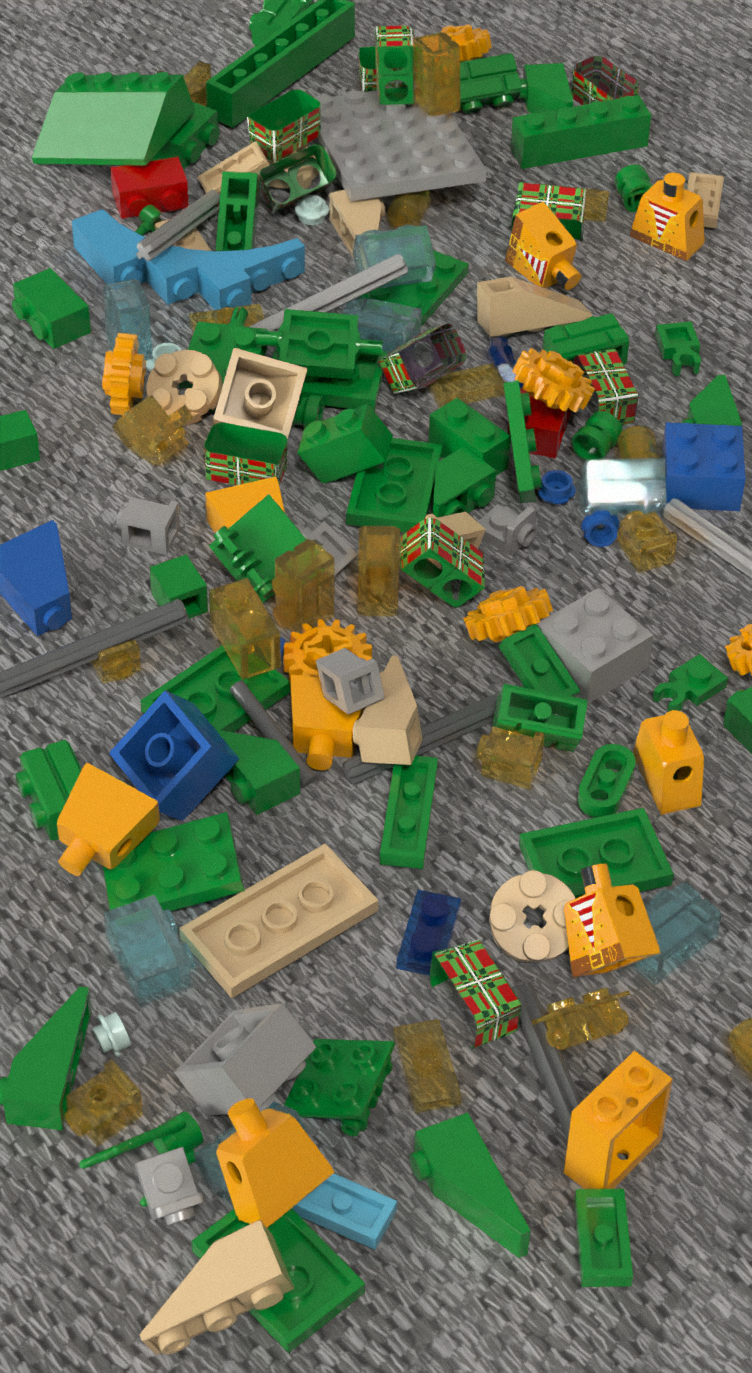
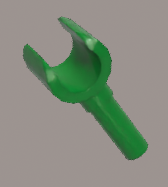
M153 205L145 206L139 214V220L142 224L134 232L142 236L150 230L154 232L155 223L162 221L159 218L161 212Z

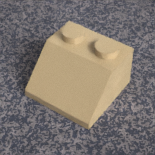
M233 348L213 418V425L229 423L284 434L288 439L308 368Z

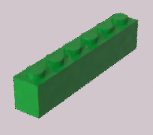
M318 0L207 80V107L217 110L218 121L232 128L247 118L250 113L262 107L355 37V3L348 0Z

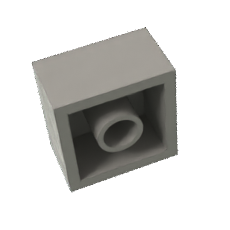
M600 588L591 591L537 624L580 689L578 696L582 699H587V704L649 667L653 634Z
M284 1003L234 1010L179 1066L174 1074L202 1110L209 1116L228 1114L231 1106L247 1098L254 1099L261 1112L276 1099L274 1092L283 1082L294 1078L305 1068L306 1062L304 1060L316 1048V1045Z

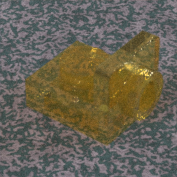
M136 640L102 650L98 653L97 659L90 661L103 684L116 679H126L133 673L141 671L140 649Z

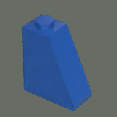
M54 520L0 544V594L37 636L49 630L59 629L66 622L72 620L67 576L58 527Z

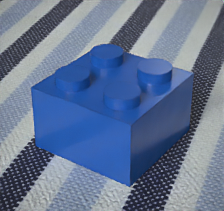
M665 422L661 451L663 508L672 499H679L692 509L740 512L745 485L742 426Z
M166 690L109 752L138 791L158 801L160 813L181 821L186 819L240 759L194 703Z

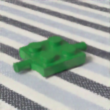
M239 307L233 309V314L228 324L198 321L188 350L198 351L207 355L212 360L222 377L223 383L233 348L265 356L268 347L255 345L256 329L268 331V329L244 327L249 313L243 307L240 310ZM188 380L179 384L181 388L193 387V384H190ZM216 408L213 411L209 409V411L212 413H214L216 410Z
M284 309L283 323L279 327L278 332L256 329L255 334L256 346L277 347L280 356L279 361L308 368L306 376L352 380L354 377V365L359 354L381 356L383 340L360 339V333L357 329L358 315Z

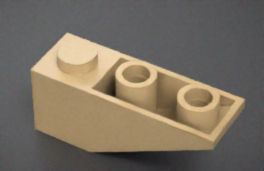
M514 277L477 282L478 323L490 337L505 338L514 332L526 330L539 332L549 326L566 325L592 317V313L579 300Z
M392 655L384 672H380L385 698L365 707L361 718L356 719L354 723L353 740L356 745H359L362 762L411 765L423 740L418 707L398 656Z
M256 1221L215 1241L140 1333L142 1342L156 1355L159 1353L173 1354L181 1351L190 1344V1339L206 1331L217 1332L224 1330L236 1322L237 1316L253 1308H269L280 1302L284 1293L295 1289L274 1237L262 1221Z

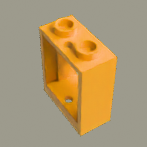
M634 1050L572 1111L563 1173L584 1189H614L661 1141L673 1079ZM626 1154L628 1159L621 1160L618 1155Z

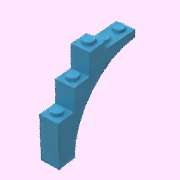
M101 209L72 220L74 248L114 293L147 282L167 305L199 293L220 316L233 312L235 307H239L240 310L241 307L244 308L251 305V293L262 291L271 285L295 278L305 272V245L298 238L273 246L239 251H206L172 245L148 262L144 257L139 259L136 255L139 252L137 244L145 236L139 235L118 223L105 210Z

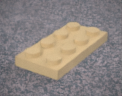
M325 843L245 889V891L240 892L179 928L180 939L231 998H234L376 913L379 900Z

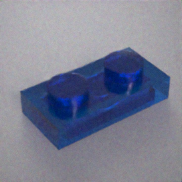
M417 890L397 957V969L430 976L433 952L450 947L461 907V898Z

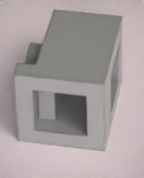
M131 497L127 506L120 508L117 516L116 526L118 529H121L122 545L167 555L180 530L179 502L171 500L169 505Z
M343 648L316 660L324 698L349 715L385 698L378 664L373 658L366 661L348 649Z

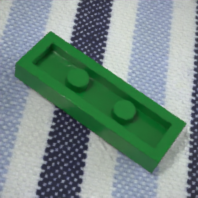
M519 380L504 382L521 503L536 502L535 489L542 488L539 465L531 466L530 452H536L537 448L534 428L526 429L524 417L532 415L529 393H521Z
M415 756L411 765L394 764L380 850V865L424 868L438 758Z

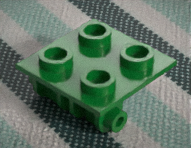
M270 494L265 496L231 527L227 528L224 526L213 535L215 540L208 545L258 607L319 556L318 552Z
M314 1039L313 1043L316 1045V1048L305 1059L306 1066L298 1074L281 1112L296 1117L339 1118L342 1123L341 1130L345 1134L354 1137L358 1136L359 1132L366 1130L368 1126L367 1120L371 1113L369 1109L376 1107L378 1103L377 1097H380L383 1092V1083L393 1069L391 1054L396 1044L394 1041Z

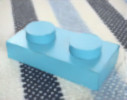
M332 1174L294 1205L292 1209L300 1217L376 1250L397 1212V1201L337 1174Z

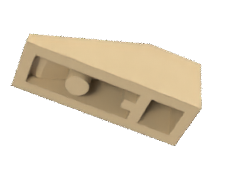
M345 190L330 193V221L359 269L363 271L377 264L381 218L385 216V206L382 198L376 197L350 201Z

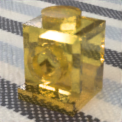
M636 510L627 514L620 521L617 543L636 571L641 573L674 563L677 535L674 531L669 532L655 511L643 514L642 511ZM654 548L657 550L656 552L648 554V550Z
M493 726L490 735H482L477 749L476 758L482 760L481 776L530 790L543 759L545 733L536 732L533 738L515 730L512 732Z
M113 1060L104 1064V1071L66 1096L68 1111L65 1113V1118L69 1126L79 1137L86 1134L97 1147L143 1116L141 1090Z

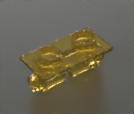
M607 987L582 995L584 1003L578 1005L575 1004L573 997L547 1005L549 1014L532 1020V1023L535 1025L546 1021L548 1027L546 1032L547 1042L550 1046L557 1047L560 1050L591 1040L586 1023L592 1040L611 1034H618L624 1030V1027L629 1022L628 1014L624 1009H621L618 999L630 995V992L628 990L611 995Z

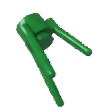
M182 1111L152 1130L81 1160L79 1166L82 1169L89 1168L152 1141L159 1154L183 1147L188 1165L198 1160L193 1149L203 1144V1135L192 1115ZM145 1196L140 1200V1204L143 1207L148 1206Z

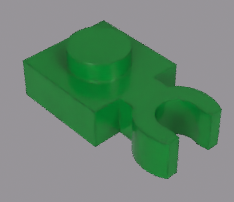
M692 321L656 325L655 338L663 360L673 359L672 373L675 376H680L681 366L687 365L693 369L694 374H699L701 363L699 355L700 343Z
M698 654L671 671L668 682L661 683L655 687L653 701L658 702L663 698L673 699L668 704L667 712L673 710L681 711L684 707V702L688 699L698 706L725 689L728 677L701 654Z

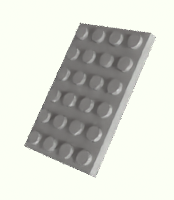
M415 82L414 104L380 105L378 89L377 91L370 92L354 90L341 96L318 95L314 97L321 104V131H319L317 139L331 159L336 169V175L350 201L486 182L485 166L431 83Z

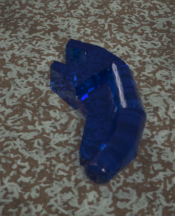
M505 337L492 338L489 342L488 354L493 364L506 382L516 381L514 379L516 374L512 372L516 364L512 347L508 344V340ZM519 382L520 388L523 387L524 383Z

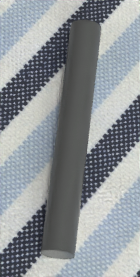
M244 681L236 682L229 691L264 737L277 740L300 767V784L306 787L313 783L317 777Z

